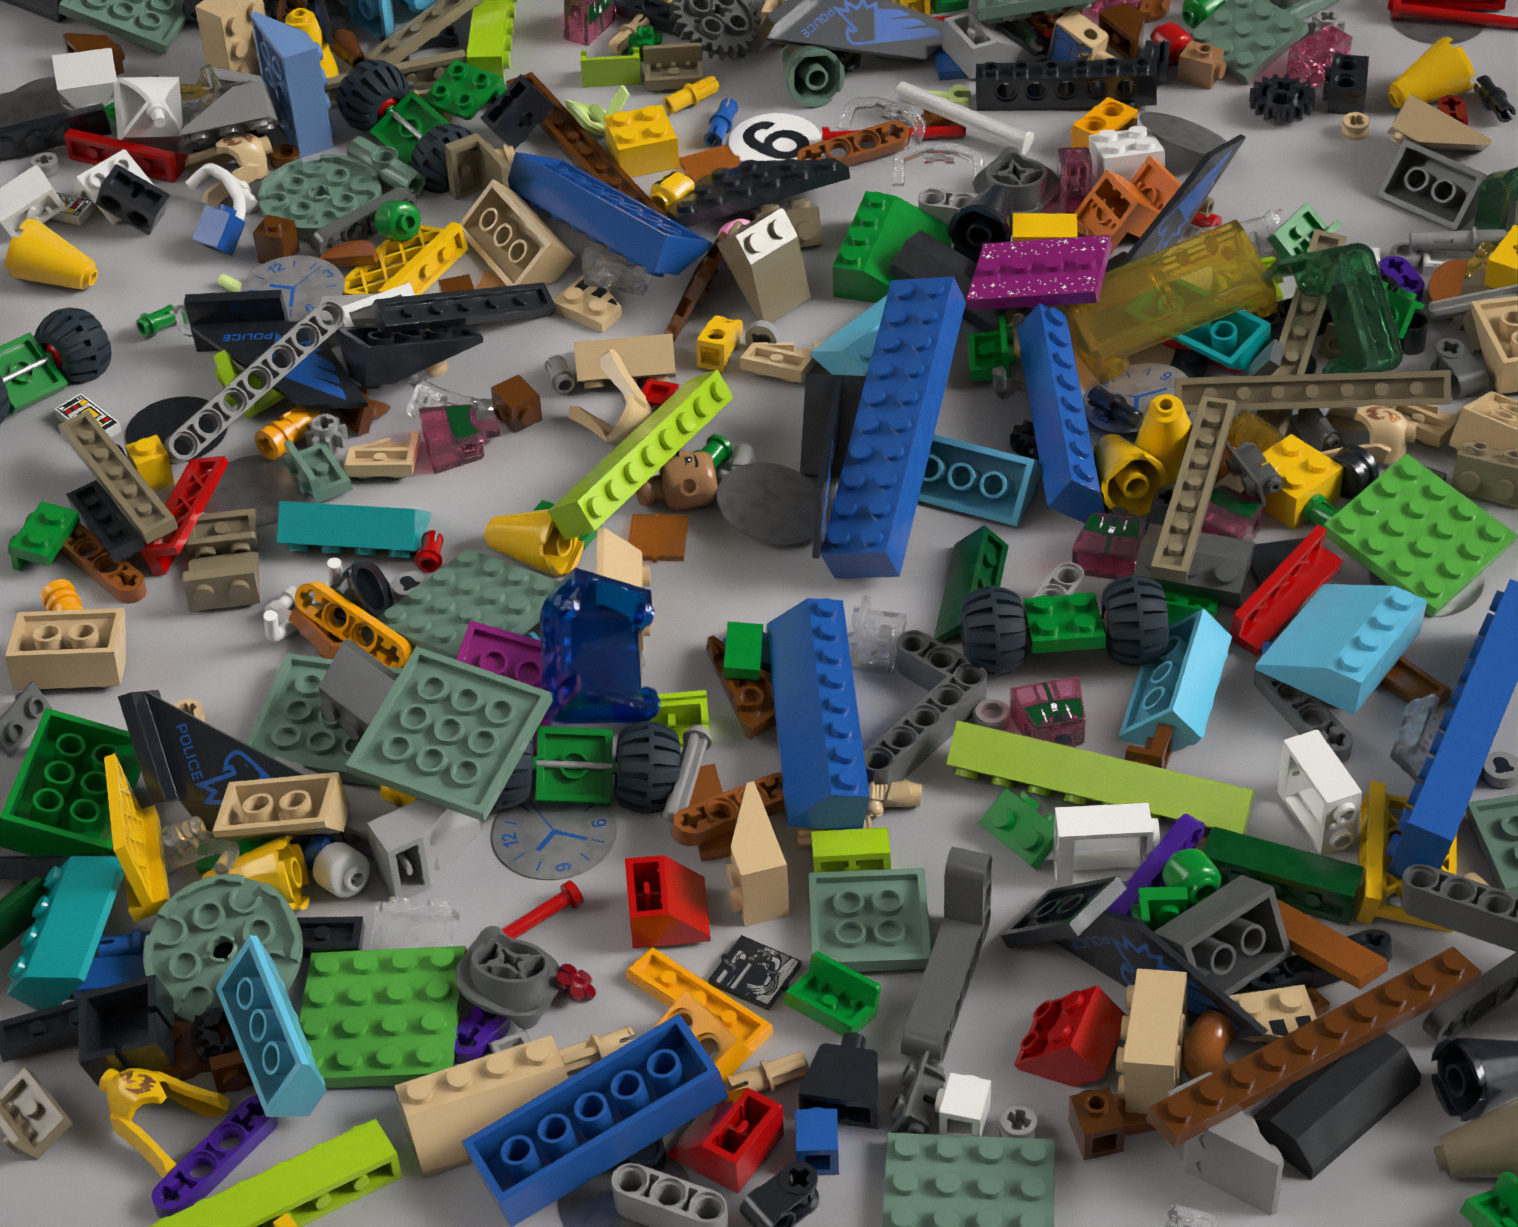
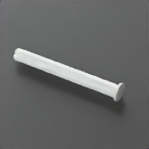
M905 81L900 82L896 87L895 96L898 99L1006 145L1015 147L1022 155L1029 151L1033 143L1034 133L1031 131L1025 133Z

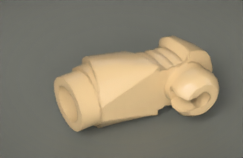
M908 779L884 785H875L874 781L868 784L870 798L866 816L871 818L882 816L883 807H920L922 784L909 782Z

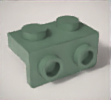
M291 440L284 442L286 455L282 456L284 466L289 475L295 474L301 493H308L314 503H321L352 490L351 480L325 442L318 443L301 451L296 449Z

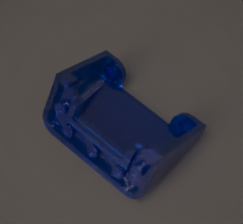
M575 567L546 598L540 613L542 689L551 692L553 699L544 715L547 721L558 724H634L650 721L657 716L661 701L656 689L649 686L641 688L638 635L645 627L650 626L654 619L655 609L652 606L651 590Z

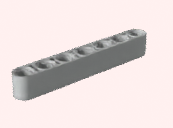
M324 301L172 433L163 445L168 453L170 462L182 464L196 456L343 324L345 319L342 306L334 301ZM322 310L328 311L332 315V325H326L321 321L320 312ZM301 331L307 334L309 337L308 347L301 346L297 342V332ZM273 353H280L285 358L286 364L284 368H278L272 362ZM249 374H255L260 378L262 384L260 390L250 387L247 380ZM229 395L235 398L237 402L236 411L232 412L225 408L223 405L224 396ZM200 417H206L211 420L213 424L211 433H205L199 428L198 422ZM175 439H182L187 443L189 448L187 455H180L175 451L173 445Z

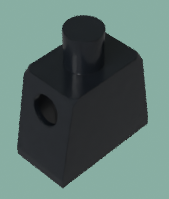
M847 1032L842 1036L841 1045L824 1043L819 1046L799 1089V1110L815 1107L837 1109L838 1124L877 1130L878 1053L875 1050L865 1049L866 1039L863 1035L856 1032Z

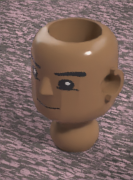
M679 450V456L672 457L659 469L660 475L652 476L636 491L638 502L642 506H650L657 500L664 498L667 506L673 510H685L712 504L717 500V489L719 486L717 484L718 478L714 460L709 453L703 451L689 453Z

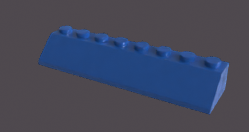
M515 152L510 175H508V185L511 190L518 193L525 202H533V208L542 212L552 213V219L562 223H569L571 230L589 234L588 239L590 241L603 245L606 244L608 245V251L627 256V262L646 267L645 272L652 276L663 278L664 274L679 275L711 249L713 242L562 159Z
M1038 303L1017 328V335L1047 507L1087 524L1092 514H1098L1099 518L1102 517L1101 515L1106 517L1069 326L1067 317L1061 310Z
M807 598L767 623L766 626L787 827L840 830L863 829L870 796L843 600Z

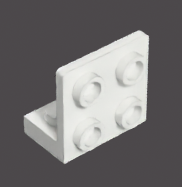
M124 149L78 175L75 179L71 195L89 198L96 203L100 186L115 164L122 166L149 183H153ZM97 206L112 225L123 221Z
M34 165L0 188V223L12 238L13 236L20 237L23 229H20L19 226L27 219H36L44 223L66 208L38 165Z

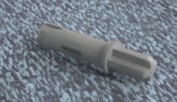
M1471 227V230L1410 232L1409 250H1471L1472 253H1475L1476 249H1496L1507 235V232L1504 229L1476 230L1475 227ZM1451 239L1448 242H1434V240Z

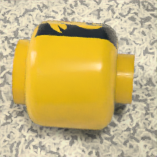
M672 171L652 185L650 199L668 216L667 209L679 198L693 192L695 185L688 176Z

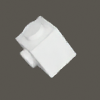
M950 1073L946 1089L939 1088L935 1102V1112L939 1113V1135H983L991 1103V1080L981 1079L974 1075Z

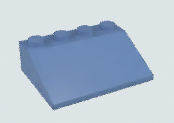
M258 12L250 13L261 78L276 89L283 123L277 125L288 142L299 149L300 158L334 148L332 135L335 134V128L328 115V111L331 110V103L324 90V86L327 85V78L320 65V60H323V53L319 43H314L309 35L302 30Z

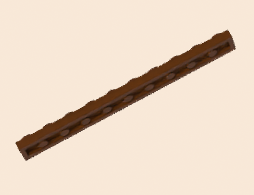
M533 72L523 75L555 106L549 112L547 118L538 124L539 127L577 168L666 216L589 132L577 122L573 115L566 110ZM516 78L506 81V88H508Z
M1453 946L1148 1108L1146 1120L1173 1147H1176L1474 986L1479 982L1482 971Z

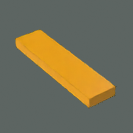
M653 947L626 970V979L669 1008L687 990L718 1017L753 1053L773 1034L772 1024Z

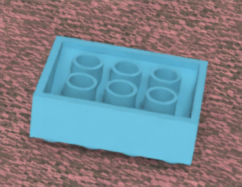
M1323 584L1256 663L1255 670L1355 715L1420 633L1427 600L1396 586Z

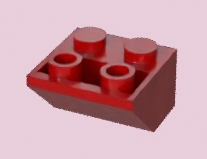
M665 855L625 858L633 949L711 941L704 876Z
M1097 985L1081 991L1075 990L1067 996L1052 1001H1044L1036 1008L1033 1014L1034 1020L1028 1034L1020 1043V1052L1014 1066L1020 1071L1072 1087L1101 1079L1105 1074L1121 1036L1122 1017L1127 1015Z
M748 1087L727 1092L729 1098L697 1116L668 1152L669 1158L739 1194L784 1136L783 1105Z

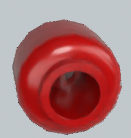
M1173 22L1157 26L1150 36L1151 40H1154L1155 43H1161L1162 40L1170 41L1168 66L1179 65V55L1189 42L1193 41L1190 34Z

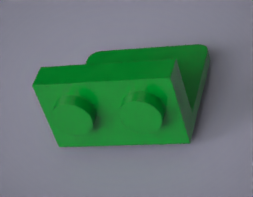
M455 59L424 96V101L432 108L464 120H471L485 103L493 104L506 90V85L502 76Z

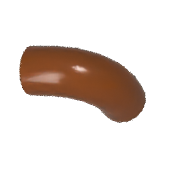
M1205 1010L1191 1026L1183 1043V1068L1190 1081L1210 1071L1213 1074L1230 1065L1225 1061L1223 1054L1235 1039L1236 1029L1233 1023L1218 1011Z

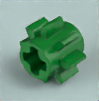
M637 26L636 35L629 34L628 44H630L629 55H633V48L639 47L640 62L644 61L643 47L663 45V34H657L653 26Z

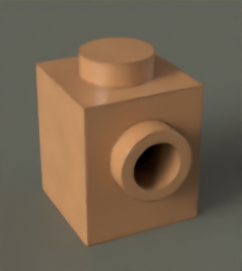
M1190 41L1179 55L1177 81L1211 89L1218 79L1221 80L1225 74L1226 62H1223L1224 49L1213 47L1207 43Z

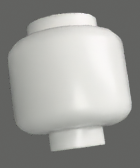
M334 842L326 845L315 857L312 868L313 877L319 886L335 896L349 898L360 892L366 885L370 874V863L365 855L346 843Z

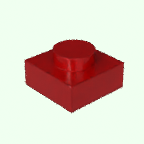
M647 379L641 391L652 408L654 405H662L679 389V384Z

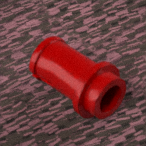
M435 530L423 533L420 550L415 555L416 565L425 573L435 572L441 567L443 562L441 548L444 538L439 533L435 541Z

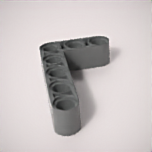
M909 630L900 634L897 638L898 672L930 692L864 750L868 784L874 781L875 785H884L904 780L954 734L957 720L962 722L969 721L973 717L974 707L979 702L987 699L986 669L980 667V669L973 667L966 656L921 631Z
M953 846L949 851L944 875V919L905 1025L901 1042V1054L920 1058L925 1051H928L930 1053L927 1060L942 1063L945 1058L990 924L992 898V855Z
M1412 865L1404 870L1401 906L1406 914L1518 952V895L1428 865Z

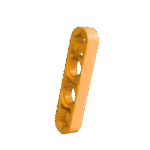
M320 581L302 584L296 590L295 603L303 614L341 640L350 639L386 667L403 669L413 652L412 645L407 639ZM309 592H315L313 598L319 603L312 604L313 598L309 595ZM337 607L345 611L347 620L344 626L339 625L334 618V612ZM364 626H368L374 633V641L371 645L363 641L361 632ZM397 648L396 655L400 660L395 661V654L389 649Z

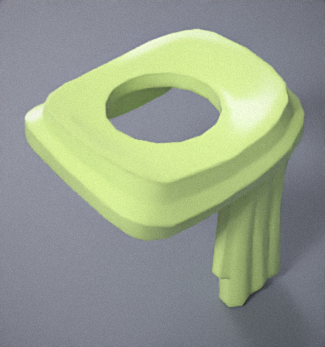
M621 85L617 93L615 92L607 111L596 104H584L569 99L565 101L566 110L573 115L584 129L594 134L605 136L604 116L619 112L630 94L626 87Z

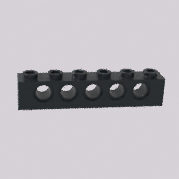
M1156 58L1077 59L1075 61L1047 60L1044 62L1016 61L1014 63L986 62L976 64L977 111L1085 108L1097 106L1107 97L1121 103L1134 101L1135 106L1157 105Z

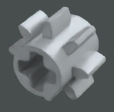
M1319 11L1316 15H1312V21L1308 22L1309 32L1307 35L1313 36V42L1318 46H1333L1336 41L1340 42L1341 35H1344L1345 22L1339 21V15L1334 11Z
M322 414L308 423L309 430L305 432L308 446L325 442L333 455L345 447L344 439L348 438L346 424H340L339 417Z

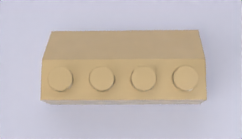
M492 179L460 222L465 239L507 286L545 282V285L556 282L576 257L518 193Z
M552 1035L395 1085L400 1116L423 1178L471 1163L462 1143L463 1140L569 1079Z

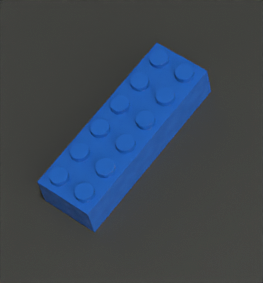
M677 1014L468 1137L462 1143L478 1175L510 1227H513L729 1097L720 1071L681 1015Z

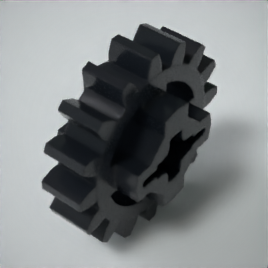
M1273 74V77L1270 79L1264 76L1262 77V82L1255 81L1254 87L1250 88V109H1255L1256 116L1264 114V120L1266 121L1275 118L1276 123H1280L1281 119H1286L1288 123H1292L1294 118L1301 121L1303 120V115L1310 116L1311 110L1315 107V88H1309L1310 82L1308 81L1301 83V77L1290 79L1289 74H1285L1283 78H1279L1277 74Z

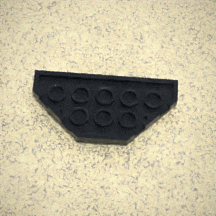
M835 158L819 160H745L740 162L738 167L731 169L718 168L711 171V175L701 177L694 184V191L676 200L667 209V215L669 219L685 228L850 179L849 167Z

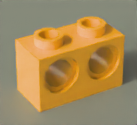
M1107 97L1099 105L1094 106L1081 119L1074 122L1070 132L1072 136L1071 150L1089 158V135L1098 134L1102 130L1125 131L1132 126H1137L1138 110Z
M687 990L654 1025V1027H657L675 1015L680 1014L688 1027L692 1025V1033L709 1057L714 1050L718 1049L712 1061L720 1071L724 1084L727 1082L726 1077L732 1076L753 1053L718 1017Z

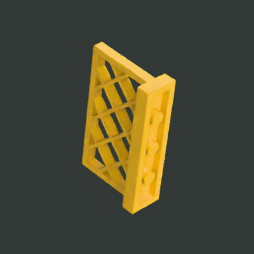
M450 222L444 229L421 225L413 239L405 242L386 239L375 249L378 256L376 265L357 266L344 278L345 287L342 295L382 293L407 283L411 284L415 295H422L469 250L462 225ZM422 244V245H420V246H417V247H413V248L404 250L405 248ZM400 250L399 252L386 255L387 253H391V252ZM403 261L402 263L385 267L386 265H390V264H393V263H397V262ZM382 267V269H378V270H375V271L368 272L369 270H373V269ZM385 278V280H381L367 285V283ZM362 284H363V286H361V287H357V288H354V289H350L351 287H355V286H358V285H362Z
M114 753L104 757L113 850L125 872L128 911L133 922H137L157 915L161 907L170 899L161 823L155 805L141 809Z
M1370 781L1360 805L1358 865L1364 867V872L1357 889L1356 921L1371 925L1376 916L1453 933V930L1406 914L1400 907L1386 905V897L1396 893L1401 898L1402 879L1398 881L1393 875L1386 872L1392 857L1385 855L1390 844L1388 839L1393 837L1394 833L1398 835L1403 833L1396 830L1399 821L1389 812V808L1404 811L1405 807L1412 810L1414 806L1407 804L1409 798L1386 793L1385 783ZM1457 833L1440 869L1455 875L1457 870Z

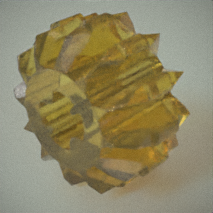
M1241 410L1237 416L1233 417L1227 438L1230 444L1236 448L1242 442L1254 443L1261 453H1264L1284 439L1283 434L1278 429L1247 410Z

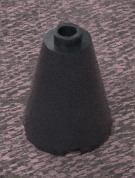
M1001 185L989 186L959 209L949 223L948 237H951L954 250L975 263H978L984 243L1011 242L1014 200L1012 193L1006 187Z
M1452 1037L1444 1039L1436 1045L1432 1053L1431 1062L1437 1061L1438 1073L1431 1075L1432 1084L1437 1099L1445 1112L1450 1116L1458 1115L1462 1118L1460 1121H1471L1518 1097V1041Z

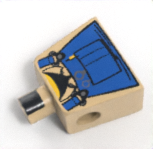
M1069 9L1055 22L1047 60H1105L1116 57L1105 52L1109 39L1108 34L1075 9Z

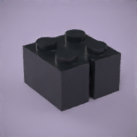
M156 974L79 994V1064L98 1087L101 1077L110 1068L121 1072L129 1068L162 1071L175 1067L174 1035L170 1031L174 1030V1001Z

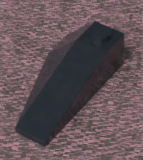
M366 325L338 328L336 330V337L349 376L362 384V387L366 389H380L382 385L397 383L483 343V336L468 326L426 329V332L412 330L384 334L381 331H377V326Z

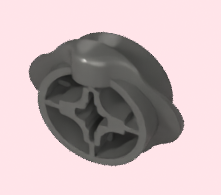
M1015 147L1003 149L998 157L981 170L974 179L975 194H980L991 185L1006 187L1013 195V213H1038L1056 197L1059 190L1058 177L1050 168L1044 166L1039 161L1026 158Z
M489 926L481 931L468 948L465 956L458 963L456 984L461 994L479 1008L493 1014L506 1016L521 1029H530L539 1022L560 990V987L554 980L556 974L560 972V967L551 955L538 946L526 941L512 939L501 928Z

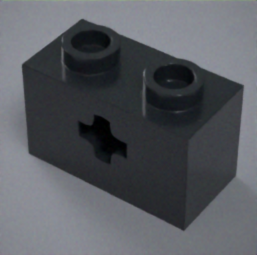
M520 74L480 119L505 143L513 146L515 150L528 138L534 128L547 118L549 112L555 106Z

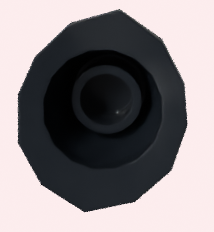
M357 559L330 586V588L374 618H378L386 609L393 606L394 600L389 582L380 568L369 559ZM337 607L334 616L337 619L346 621L345 611Z

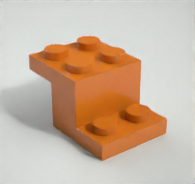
M1149 155L1131 180L1106 169L1074 214H1077V223H1081L1087 228L1088 236L1110 235L1112 243L1111 255L1127 232L1141 237L1182 184L1158 159Z

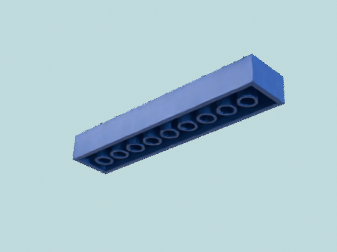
M954 276L891 280L820 553L834 578L900 577L966 304Z
M1509 580L1504 592L1497 590L1489 607V610L1495 612V614L1487 612L1479 630V636H1477L1468 656L1470 659L1466 661L1458 680L1465 685L1457 683L1448 705L1455 707V709L1447 707L1438 729L1445 731V733H1436L1428 751L1429 754L1435 757L1434 759L1426 757L1417 777L1424 780V783L1415 782L1407 804L1414 807L1412 810L1404 808L1396 830L1403 833L1402 835L1394 833L1385 855L1392 857L1386 872L1402 879L1404 870L1417 864L1441 869L1453 843L1518 681V582L1515 580Z

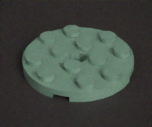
M322 154L320 155V160L303 162L302 158L277 168L262 183L258 197L263 218L266 215L295 220L298 238L301 240H311L313 234L321 227L382 196V189L376 171L358 159L344 155ZM356 223L349 227L348 233L355 230Z
M238 874L207 877L193 882L178 891L158 911L157 915L159 917L150 935H146L144 943L143 964L146 976L156 974L173 997L174 1015L186 1022H194L195 1015H201L208 1006L212 1009L222 1006L216 987L250 935L259 938L274 961L280 978L285 984L286 992L297 976L303 953L301 928L287 900L269 884L247 879L244 875ZM224 942L233 944V950L227 956V960L214 957V950L219 944Z

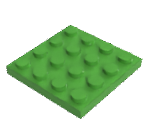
M1407 453L1323 526L1327 530L1326 538L1388 585L1396 586L1427 600L1425 613L1432 618L1510 548L1518 536Z
M466 946L311 953L299 1024L307 1043L310 1045L312 1056L320 1075L324 1079L326 1088L398 1085L453 1067L457 1027L460 1021L463 995L456 984V969L458 963L467 953Z

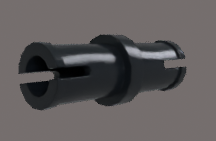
M1483 75L1478 77L1476 81L1481 85V88L1475 83L1474 90L1482 98L1484 107L1492 111L1500 122L1506 123L1512 120L1513 117L1508 113V110L1512 115L1516 114V110L1507 100L1505 91L1500 87H1496L1489 76Z

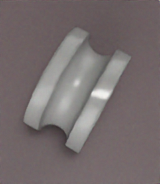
M39 153L30 160L31 166L38 165L46 178L54 177L60 171V166L57 163L58 158L54 153Z
M1012 1105L1004 1109L1000 1115V1136L1035 1139L1037 1133V1117L1035 1112L1025 1105ZM1016 1122L1025 1124V1127L1021 1126V1130L1012 1128V1126L1015 1127Z

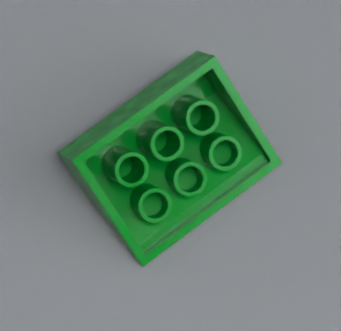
M866 191L832 266L833 297L877 303L888 294L891 280H899L889 274L893 260L906 240L922 230L951 248L953 242L951 237H948L949 225L896 195Z
M45 708L0 815V847L27 855L111 854L113 840L104 757L116 754L134 792L141 775V770L129 732Z

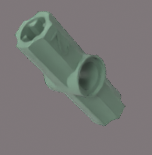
M361 136L351 141V145L347 149V156L356 158L374 169L378 174L381 187H402L415 197L421 194L426 184L425 175L401 161L395 148L389 146L379 147Z

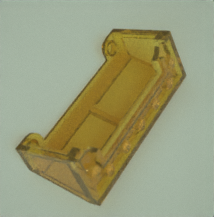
M1235 219L1106 272L1097 303L1061 305V308L1067 317L1074 351L1100 385L1120 377L1126 371L1129 364L1128 356L1243 308H1246L1247 312L1259 318L1266 317L1278 312L1276 286L1244 228Z

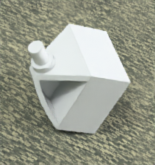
M112 48L52 55L60 104L71 111L103 103L105 107L114 102L113 85L117 81Z
M179 77L118 78L113 85L117 138L142 145L178 144L183 138L180 134V130L183 129Z

